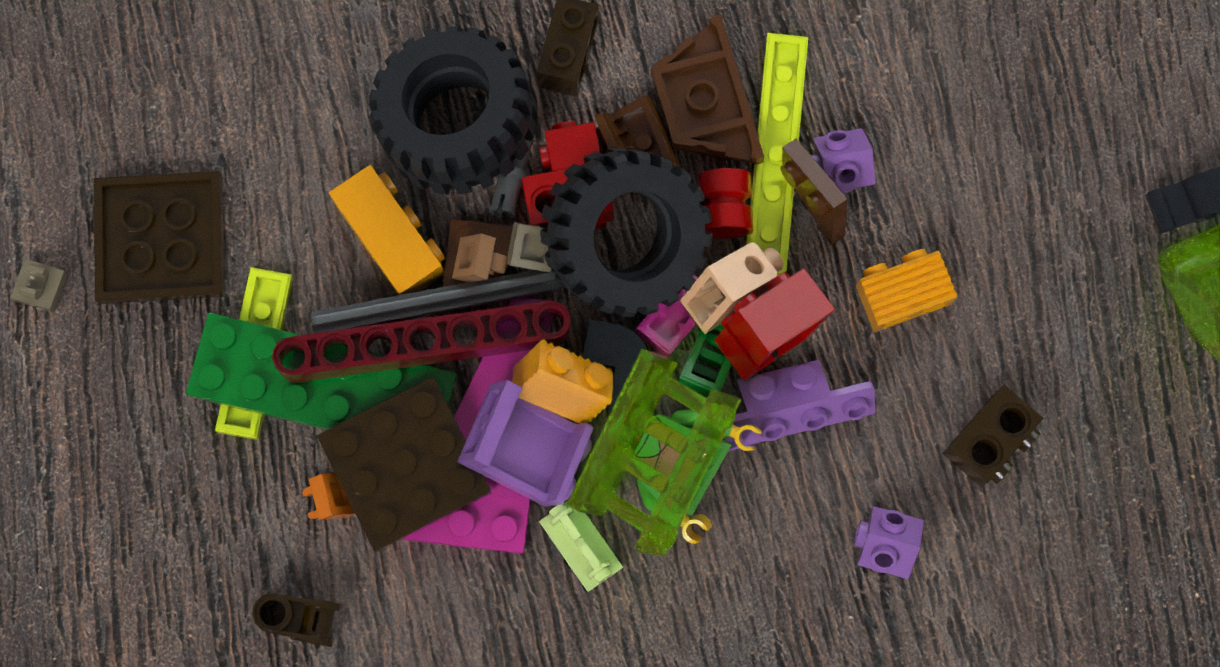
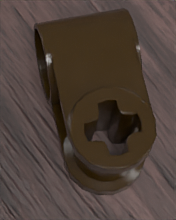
M268 593L261 596L255 602L252 617L255 624L266 632L291 637L296 641L332 647L333 640L329 637L334 614L340 611L341 604L309 597L298 598L278 593ZM272 602H281L286 610L285 618L280 624L269 626L264 619V610ZM320 612L317 629L315 631L318 614Z

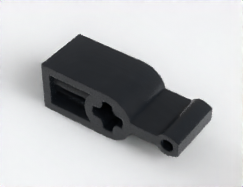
M1220 167L1193 175L1182 182L1155 189L1145 195L1160 234L1191 223H1199L1220 216Z

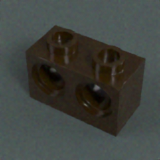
M556 0L536 72L539 88L578 97L599 23L598 4L582 0Z
M1003 384L942 454L980 487L987 484L990 480L998 484L1013 467V464L1008 461L1012 454L1018 448L1025 452L1040 436L1041 433L1036 427L1044 418ZM1002 413H1010L1017 418L1019 422L1017 433H1008L1001 427L1000 416ZM981 444L990 450L992 455L990 465H981L974 460L972 456L974 445Z

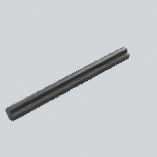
M551 268V273L532 270L487 280L318 310L311 313V322L314 333L393 323L557 292L562 289V285L555 278L556 271Z

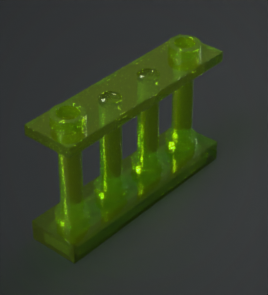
M641 349L567 504L578 512L603 517L606 511L609 510L642 532L634 549L641 553L665 557L677 539L678 529L726 431L735 421L736 410L741 399L711 389L706 398L672 378V374L678 364L667 356ZM663 393L699 414L688 437L653 417ZM644 432L680 453L669 477L635 456L634 451L641 441ZM626 471L661 493L650 516L616 495V490Z

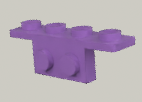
M814 360L754 375L746 381L738 379V392L745 412L727 416L726 418L733 420V425L738 427L752 424L760 428L762 434L754 433L748 429L743 432L742 441L746 445L774 441L784 436L808 430L814 431L824 426L848 420H859L876 412L875 389L872 382L868 381L830 391L820 361ZM728 437L726 441L732 444L729 451L739 449L735 439Z

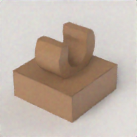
M482 233L460 237L452 278L467 283L487 280L488 275H493L494 271L503 274L505 272L507 256L493 252L496 238Z

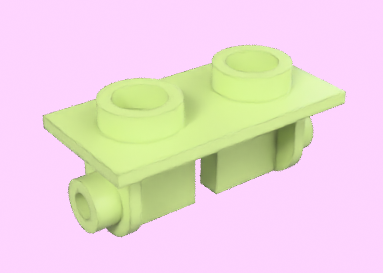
M575 497L566 503L555 506L549 511V515L539 521L587 592L623 568Z

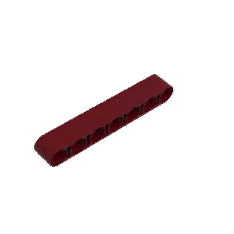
M544 301L292 336L282 339L276 344L272 360L274 366L284 379L290 382H306L532 350L544 339L548 344L552 342L554 346L562 344L569 335L571 317L568 309L563 304L556 301ZM547 315H555L561 319L563 327L558 332L547 333L540 328V320ZM513 321L519 325L521 331L515 338L504 339L497 334L498 326L502 322ZM462 327H471L478 333V337L472 344L461 345L454 340L456 331ZM420 333H429L435 338V343L429 350L418 351L411 346L413 338ZM377 339H386L392 343V348L386 356L374 357L369 353L371 343ZM334 345H344L349 349L348 356L340 363H331L326 360L328 350ZM297 350L305 353V361L299 368L293 370L283 366L284 358L289 352Z

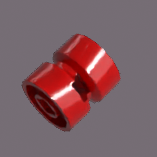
M735 168L712 169L699 173L697 175V185L700 186L705 195L704 200L701 202L704 204V207L710 208L712 218L710 223L705 224V231L713 233V239L739 238L752 234L753 210L752 207L745 203L752 196L751 173Z

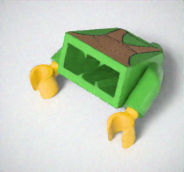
M706 409L677 410L671 417L657 414L650 423L645 419L637 420L632 424L628 432L629 439L638 445L629 460V468L638 477L637 485L644 506L673 527L676 525L681 526L683 537L687 542L691 544L701 542L703 538L692 530V524H698L702 529L709 531L712 528V523L707 516L703 514L693 515L732 446V444L726 441L727 438L735 439V443L740 449L751 451L756 449V447L746 445L742 441L743 432L748 429L754 433L762 434V431L759 427L752 424L742 427L733 425V420Z

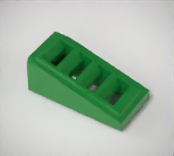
M720 324L714 329L722 331L724 327ZM700 329L675 390L706 405L714 406L732 364L726 356L702 347L703 343L721 350L714 341L717 336L709 332L704 334ZM699 359L720 368V370L717 372L695 362Z

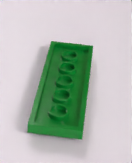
M208 312L185 393L188 397L328 430L434 377L449 407L457 373L420 365L306 382H290L284 379L274 366L272 354L276 344L282 339L299 336V334ZM334 345L328 350L326 360L331 363H340L348 356L349 349L344 345ZM297 350L289 352L284 358L283 366L293 370L299 368L305 361V353ZM369 352V353H370L372 356H374V357H383V356H385V355H381V354Z

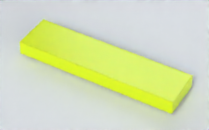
M250 267L239 320L282 330L294 278L292 274ZM220 405L215 431L221 434L259 440L264 415Z

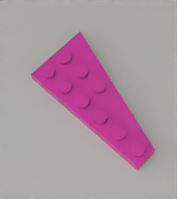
M520 298L511 300L508 306L550 300ZM547 315L540 320L539 326L543 331L552 333L554 315ZM505 321L498 326L496 331L500 337L512 339L520 333L521 329L517 323ZM531 350L484 356L454 416L465 441H467L490 384L505 380L512 382L513 367ZM484 476L492 492L490 495L401 540L524 555L531 499Z

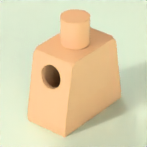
M751 242L708 266L680 302L703 333L706 334L735 312L733 307L751 293H754L757 298L767 290L766 286L778 276L777 272L782 270L783 260L775 249L767 248L762 251L757 244Z

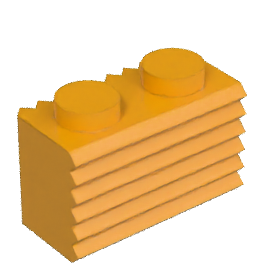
M919 249L903 256V263L888 268L886 263H880L862 272L864 277L859 279L856 289L874 332L909 321L954 303L957 299V292L954 290V285L951 282L939 250L927 254L925 249Z
M545 339L541 340L513 367L512 382L522 387L518 398L577 423L591 422L593 417L596 418L597 414L606 408L607 404H611L613 395V371L611 368L606 369L603 364L596 363V361L591 363L589 358L584 360L581 355L577 357L574 352L570 353L567 349L560 346L555 347L552 342L548 344Z

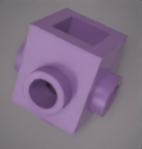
M862 128L850 131L836 130L829 132L826 136L813 138L815 155H811L812 158L842 193H848L855 188L876 184L873 149Z
M873 506L868 522L860 521L856 531L854 546L860 547L858 565L870 568L876 572L888 573L909 579L921 547L924 520L904 515L895 510H886Z

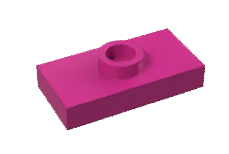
M692 275L695 280L698 279L696 275ZM683 288L677 292L679 296L677 302L669 307L659 303L658 312L647 315L634 331L635 334L665 359L671 355L697 324L680 302L687 292Z

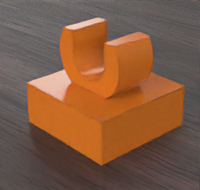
M323 473L309 478L310 486L305 488L302 493L303 497L313 496L316 510L308 513L310 519H340L355 515L335 473Z

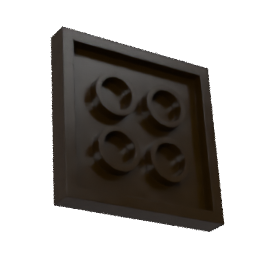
M220 171L94 178L95 301L98 304L225 297L223 185Z
M434 377L317 435L374 552H378L492 493L482 474L458 463L466 441Z

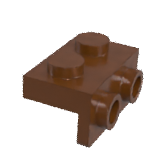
M645 95L611 114L604 111L595 114L599 125L596 128L597 138L605 150L609 148L630 150L632 148L661 156L672 161L674 166L681 167L651 97Z

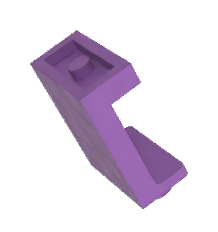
M509 380L490 384L458 459V463L543 506L561 505L574 491L576 485L574 475L579 463L586 458L590 451L592 441L589 438L593 431V426L588 423L575 424L556 413L518 398L522 387Z

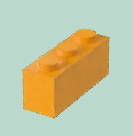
M369 165L328 192L335 206L398 296L420 292L444 276V270L440 262L446 259L432 238L425 242L416 229L422 226L410 206L406 205L401 209L393 197L398 193V190L385 171L377 175L373 167Z

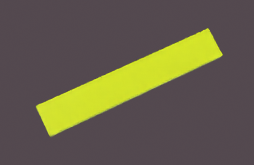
M767 33L757 129L764 154V163L754 164L752 196L750 200V207L753 210V233L747 235L746 245L752 242L757 244L762 251L767 248L775 249L783 260V268L777 272L779 276L787 271L794 188L785 180L780 169L782 166V147L794 139L799 141L808 37Z

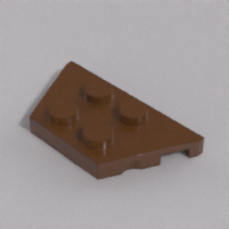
M721 14L714 15L709 20V25L693 38L689 36L678 45L677 50L672 55L665 56L651 68V76L673 149L761 164L764 163V154Z

